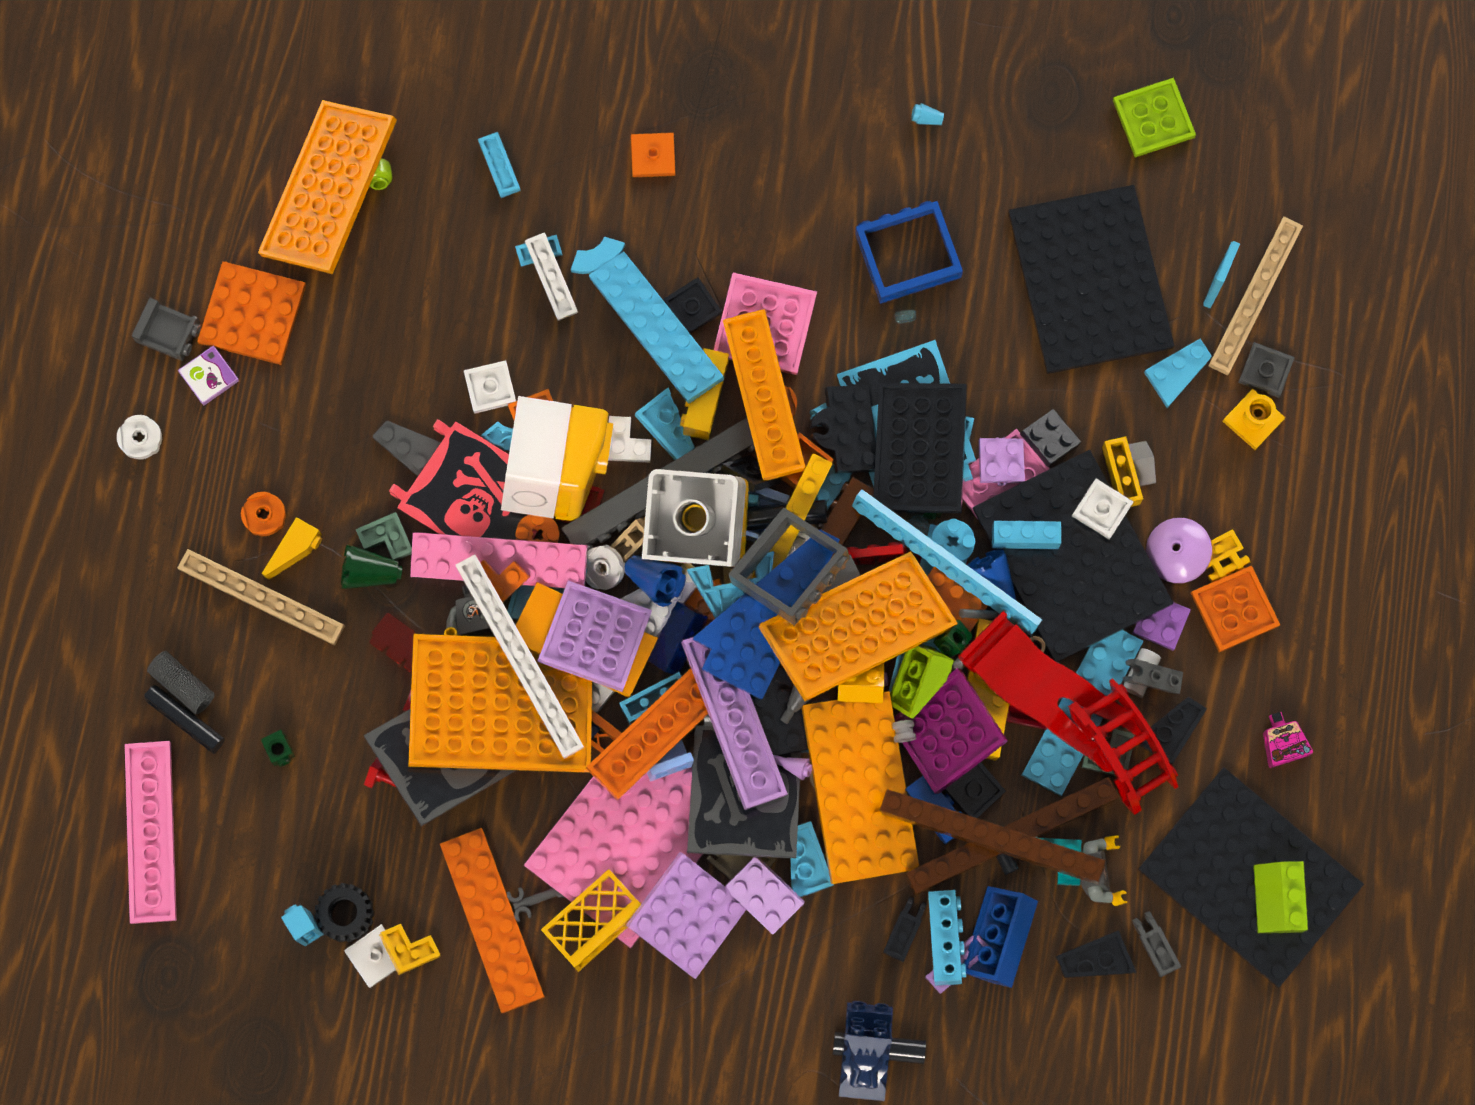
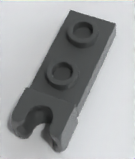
M1139 659L1126 660V665L1132 667L1133 674L1130 677L1124 676V682L1180 694L1183 672Z

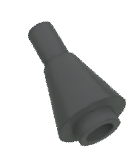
M794 685L787 709L780 718L786 724H788L794 713L809 701L803 700Z

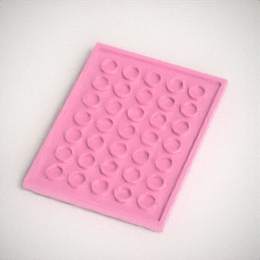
M692 767L651 782L646 773L618 801L593 776L524 866L570 902L574 901L609 869L642 904L679 852L695 863L703 855L700 853H687ZM610 877L602 883V891H614L615 882ZM598 895L587 896L585 898V906L597 907ZM601 895V907H613L614 895ZM617 895L616 907L625 908L631 900L627 896ZM584 910V913L596 921L597 910ZM600 911L599 923H608L612 919V911ZM627 928L617 938L629 948H632L640 936Z

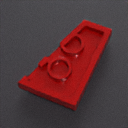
M900 542L888 543V546L881 547L880 545L873 544L868 545L864 549H859L858 547L847 548L855 565L875 564V560L887 563L910 552Z

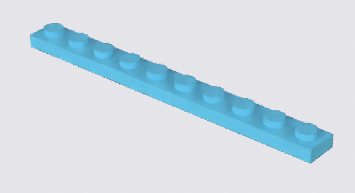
M864 490L857 494L852 507L858 513L866 516L877 527L884 529L895 540L910 548L913 553L924 558L931 566L942 571L949 579L957 582L967 592L979 598L985 605L990 606L999 614L1004 611L1007 614V619L1013 624H1017L1023 632L1032 636L1042 621L1041 618Z

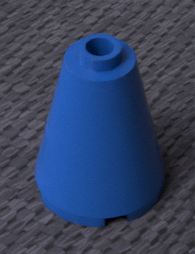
M1003 549L985 553L987 557L981 560L977 557L967 564V566L1016 600L1007 556Z
M637 555L632 556L626 561L625 574L655 604L662 607L672 604L670 601L674 597L678 598L681 595L686 581V575L682 573V567L659 560L642 559V556Z

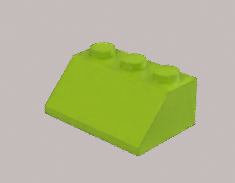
M1304 861L1253 865L1257 932L1297 933L1307 931Z

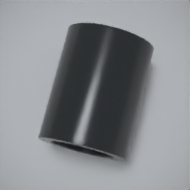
M1000 854L996 857L1005 875L1019 869L1014 857Z

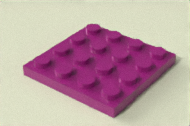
M959 668L949 674L944 685L914 718H909L901 712L894 716L895 722L902 720L914 721L913 733L916 734V740L902 743L935 794L942 792L1008 742L963 671Z

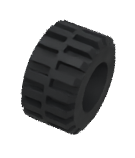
M341 883L338 886L335 884L331 886V889L324 890L323 896H319L317 899L319 902L318 905H315L314 909L316 910L315 920L318 922L319 929L325 935L338 942H353L354 939L362 938L361 935L369 931L368 927L372 926L373 903L370 901L369 896L355 885H347L346 883ZM342 900H350L357 907L355 920L346 926H339L332 919L334 906Z

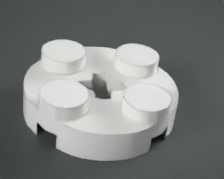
M135 415L127 418L121 428L119 427L117 442L121 450L128 457L146 459L159 451L162 442V432L160 427L149 417ZM138 432H141L142 435H145V438L142 439V442L134 440V437L138 435Z
M609 545L597 546L587 551L586 568L588 570L585 581L595 589L607 590L617 586L625 573V563L621 555ZM600 563L606 565L607 571H600Z

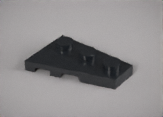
M1187 697L1151 726L1170 765L1174 763L1207 710L1206 707L1190 697ZM1146 740L1139 744L1153 754Z
M1119 930L1055 957L1064 978L1137 973Z

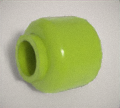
M384 158L380 159L369 186L375 190L385 189L392 182L391 165Z

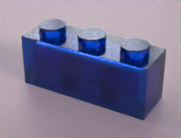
M677 601L665 626L661 630V634L648 661L667 673H680L687 660L681 642L697 635L702 630L708 616L691 605Z

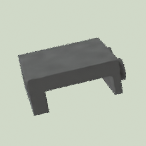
M149 298L133 331L132 338L141 345L183 361L185 356H188L191 352V343L194 336L197 337L200 333L201 322L196 316H187L160 305L155 299Z

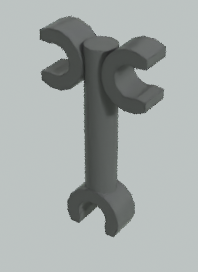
M521 887L518 888L520 893L518 898H513L510 891L507 892V897L513 903L515 909L514 917L517 923H520L519 914L521 912L527 913L529 919L532 917L531 911L527 908L528 906L553 897L565 898L554 888L524 898V892Z

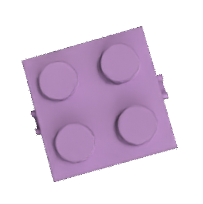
M996 437L980 438L978 440L980 483H998V486H1005L1007 483L1025 482L1023 439Z

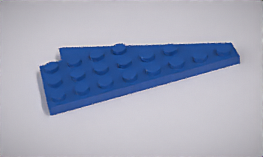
M819 530V531H821L822 533H824L825 535L829 536L830 538H832L833 540H835L836 542L839 543L840 539H838V538H836V537H834V536H832V535H830V534H828V533H826V532H824V531H822V530ZM809 538L755 585L791 608L829 562L833 552L812 538ZM748 594L742 595L693 637V641L711 649L701 670L762 700L780 661L759 629V625L778 614Z

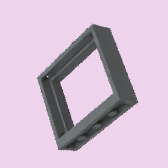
M783 507L728 575L734 586L795 626L802 617H806L811 605L816 604L820 600L824 589L833 584L837 573L846 568L845 564L850 557L847 548ZM790 525L835 553L791 608L747 579Z

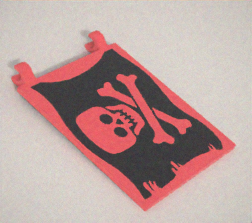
M437 419L433 425L434 430L444 435L445 438L408 492H405L395 484L392 485L389 490L390 494L401 500L397 508L438 534L516 540L517 525L528 514L501 510L509 454L456 421L452 427H448ZM533 530V531H532L533 534H534L533 537H532V539L535 538V536L537 535V533H538L539 531H536V530Z

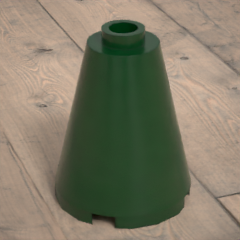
M352 545L345 546L344 556L346 558H344L342 565L341 589L395 584L397 579H401L402 566H398V561Z

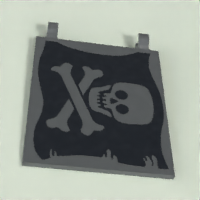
M411 709L364 735L369 746L421 826L516 771L408 767Z
M709 715L704 718L703 726H695L687 853L796 858L800 778L786 770L783 766L777 765L788 794L744 810ZM801 751L779 756L784 758H801Z

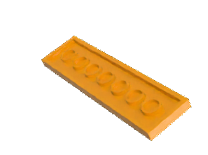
M765 309L724 319L723 324L763 480H771L804 471L806 467Z

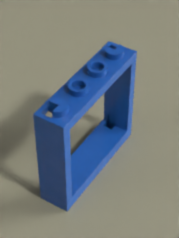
M926 201L921 203L919 207L913 209L907 207L900 210L897 214H885L880 216L878 220L872 222L866 220L856 226L855 235L880 304L962 278L963 270L938 201ZM933 213L952 266L884 288L866 234Z

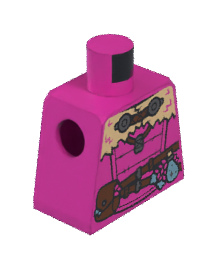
M1282 712L1269 715L1273 728L1263 732L1269 768L1310 756L1313 753L1297 721L1285 724Z

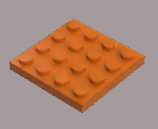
M222 261L197 342L201 345L209 347L214 345L217 349L282 365L306 283Z

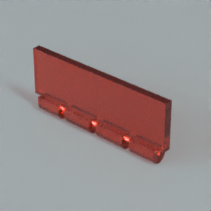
M387 612L371 632L374 636L369 643L381 652L389 646L385 655L399 665L404 659H407L403 668L412 673L413 636L417 633Z

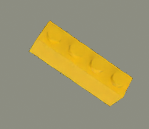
M704 348L703 351L725 378L729 354ZM724 380L688 404L686 401L685 407H688L687 414L683 413L680 421V426L683 427V435L709 440Z

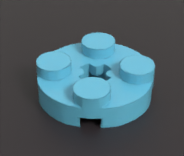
M957 519L943 521L937 525L931 537V540L962 562L970 557L975 545L972 529L966 523ZM950 536L952 538L956 537L958 539V546L952 545L949 547L947 545L949 542L947 538Z

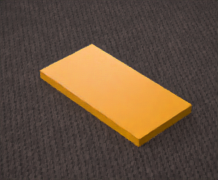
M538 582L515 626L530 652L540 656L563 594ZM644 632L623 692L612 688L609 689L628 698L631 696L658 640L657 637Z

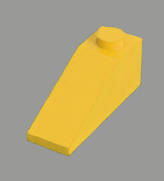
M296 517L262 572L263 576L270 580L309 555L313 549L316 550L322 541L321 532Z

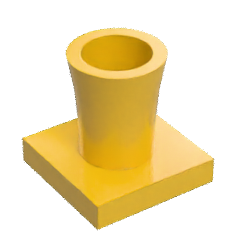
M1252 389L1224 418L1223 422L1256 450L1280 425L1285 417L1276 410L1275 403L1271 398L1258 394Z

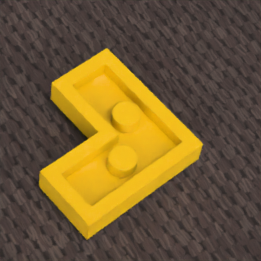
M401 924L379 934L398 975L440 957V953L431 935L410 943Z

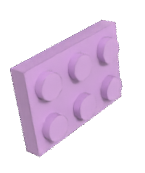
M754 856L725 885L729 889L730 894L772 935L805 902L757 856Z

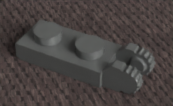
M1148 911L1145 913V919L1152 928L1151 931L1146 933L1138 918L1133 919L1132 922L1161 978L1180 968L1181 965L1161 927H1158L1151 912Z

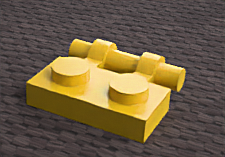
M1233 529L1211 540L1212 557L1207 567L1208 569L1212 566L1214 569V573L1208 575L1211 583L1226 577L1234 571L1238 572L1244 569V566L1250 563L1247 555L1239 558L1237 555L1239 551L1243 550V546ZM1229 557L1232 563L1222 567L1220 562Z

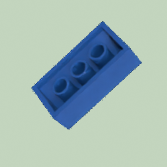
M987 887L973 932L974 938L968 948L967 960L964 961L967 975L1012 988L1038 904L1037 900L1023 893ZM977 936H980L988 946L983 947L977 940ZM978 955L979 960L968 968L969 962Z

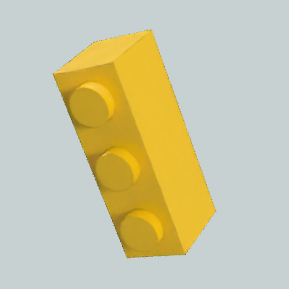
M1126 436L1105 441L1102 451L1113 489L1132 500L1133 504L1131 507L1140 505L1143 496Z

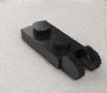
M909 896L904 910L901 911L883 951L884 954L901 962H904L927 906V903L922 902L918 908L917 916L909 915V909L914 903V897Z

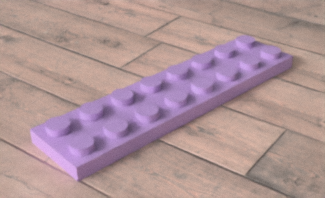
M693 637L683 640L681 642L744 810L786 796L788 793L750 694L701 670L711 649L693 641Z

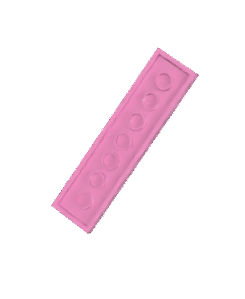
M414 532L410 577L463 581L456 568V564L476 555L479 562L486 560L499 575L513 561H516L530 576L523 585L535 586L538 582L547 587L565 588L569 580L585 586L588 545Z
M171 742L125 744L130 923L177 921Z

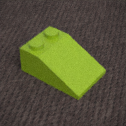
M924 644L906 651L890 693L892 707L909 718H914L947 681L954 660L933 647Z

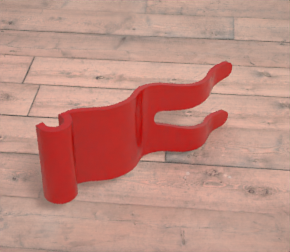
M1002 611L958 656L960 661L970 671L977 673L1003 701L1038 721L1062 741L1091 759L1102 771H1113L1112 768L1107 769L1097 753L1100 750L1097 743L1093 740L1089 741L1085 734L1057 704L1060 698H1066L1072 702H1077L1082 708H1087L1106 695L1074 671L1044 654L1017 624L1014 625L1007 619V614ZM1112 702L1096 712L1095 715L1111 721L1124 713L1126 709L1116 702ZM1132 718L1120 725L1135 736L1141 732Z

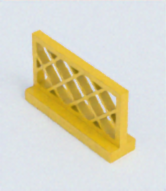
M608 869L541 930L579 972L628 928L626 924L641 903ZM610 877L615 882L614 891H602V883ZM589 895H598L597 907L585 906V898ZM601 895H614L613 907H601ZM617 895L627 896L631 900L625 908L616 907ZM572 910H581L580 922H569L568 913ZM584 910H597L596 922H584ZM600 911H612V919L608 923H599ZM555 925H564L563 937H553L549 930ZM567 925L580 926L579 938L567 937ZM583 926H595V935L591 938H582ZM566 941H578V950L570 956L565 951Z

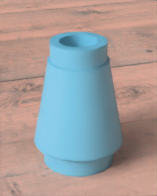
M922 103L920 105L915 104L911 121H915L916 124L941 125L944 113Z

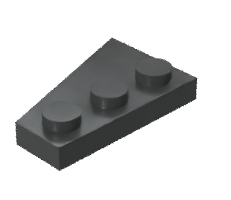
M386 421L372 436L375 441L417 477L441 443L389 421Z

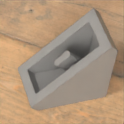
M1147 441L1128 444L1139 485L1155 484L1154 455Z

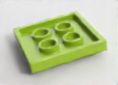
M1174 78L1113 98V103L1135 157L1196 137Z

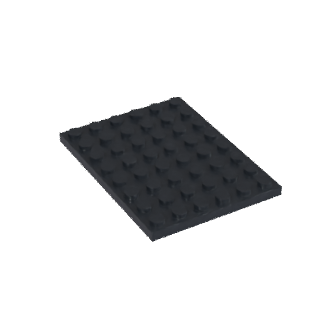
M1134 185L1008 210L1047 374L1174 348Z
M1091 450L973 507V511L991 545L994 521L1061 522V545L1059 549L994 548V550H1004L1013 586L1024 607L1042 619L1037 627V631L1045 642L1050 656L1056 662H1060L1174 604L1126 515L1110 540L1072 517V514L1095 479L1110 487Z
M1224 767L1138 868L1143 875L1277 988H1280L1364 885ZM1304 861L1308 930L1297 933H1258L1253 865Z

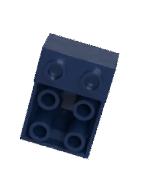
M862 1001L847 1003L839 1097L885 1101L888 1059L892 1044L893 1007H889L884 1003L867 1005Z

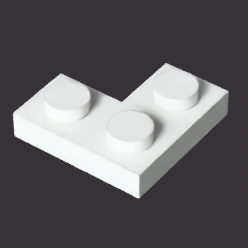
M609 416V423H613L608 460L650 463L651 439L630 438L631 417Z

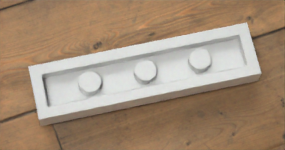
M545 232L525 240L557 320L559 321L577 314V308Z

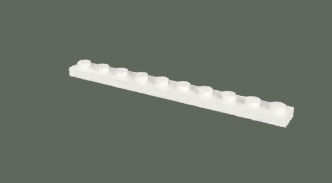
M476 555L456 564L459 574L563 758L565 759L583 749L582 742Z

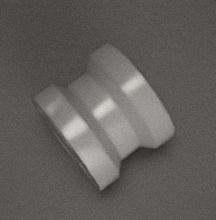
M902 720L892 723V729L895 730L894 742L902 743L916 740V734L913 733V720Z

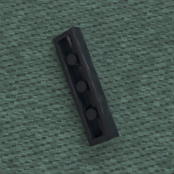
M826 500L814 501L804 521L809 524L827 523ZM787 503L748 507L747 530L766 529L783 507H786Z
M157 685L152 686L144 694L145 700L149 705L212 754H216L223 745L224 737Z
M835 1032L833 1055L842 1056L844 1033ZM892 1037L888 1061L924 1064L926 1041Z

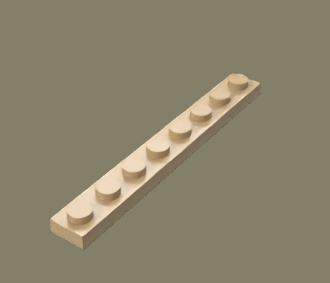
M1286 217L1282 218L1209 367L1229 375L1303 225Z
M187 549L177 567L178 570L334 646L345 627L344 624Z

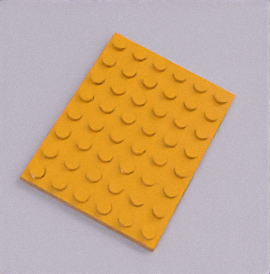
M414 634L408 767L589 772L586 767L591 763L592 681L539 663V656L531 653L584 746L580 751L564 759L496 637Z

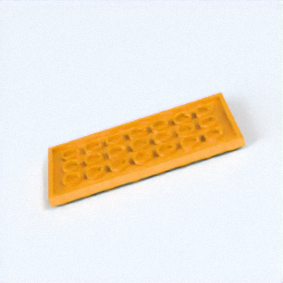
M322 100L258 254L262 257L333 274L397 119L391 115Z
M910 551L823 593L820 600L816 604H812L808 609L806 617H802L795 626L777 615L760 623L759 629L803 700L807 701L947 632L958 623Z
M890 691L883 692V703L840 702L832 700L803 705L802 714L831 884L906 872L919 867L912 824L883 815L880 812L887 789L907 795L899 744L894 742L893 738L895 730L892 729V723L895 720Z

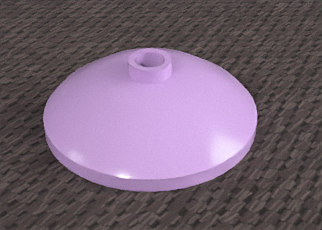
M1173 518L1162 522L1152 531L1147 540L1146 553L1161 579L1171 583H1186L1198 578L1207 569L1212 557V543L1206 530L1197 522L1187 518ZM1176 544L1181 546L1178 551L1173 550V546Z

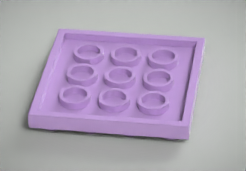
M568 580L538 662L623 692L652 610Z
M679 852L626 926L692 978L696 979L746 909L730 894L729 889L686 855Z

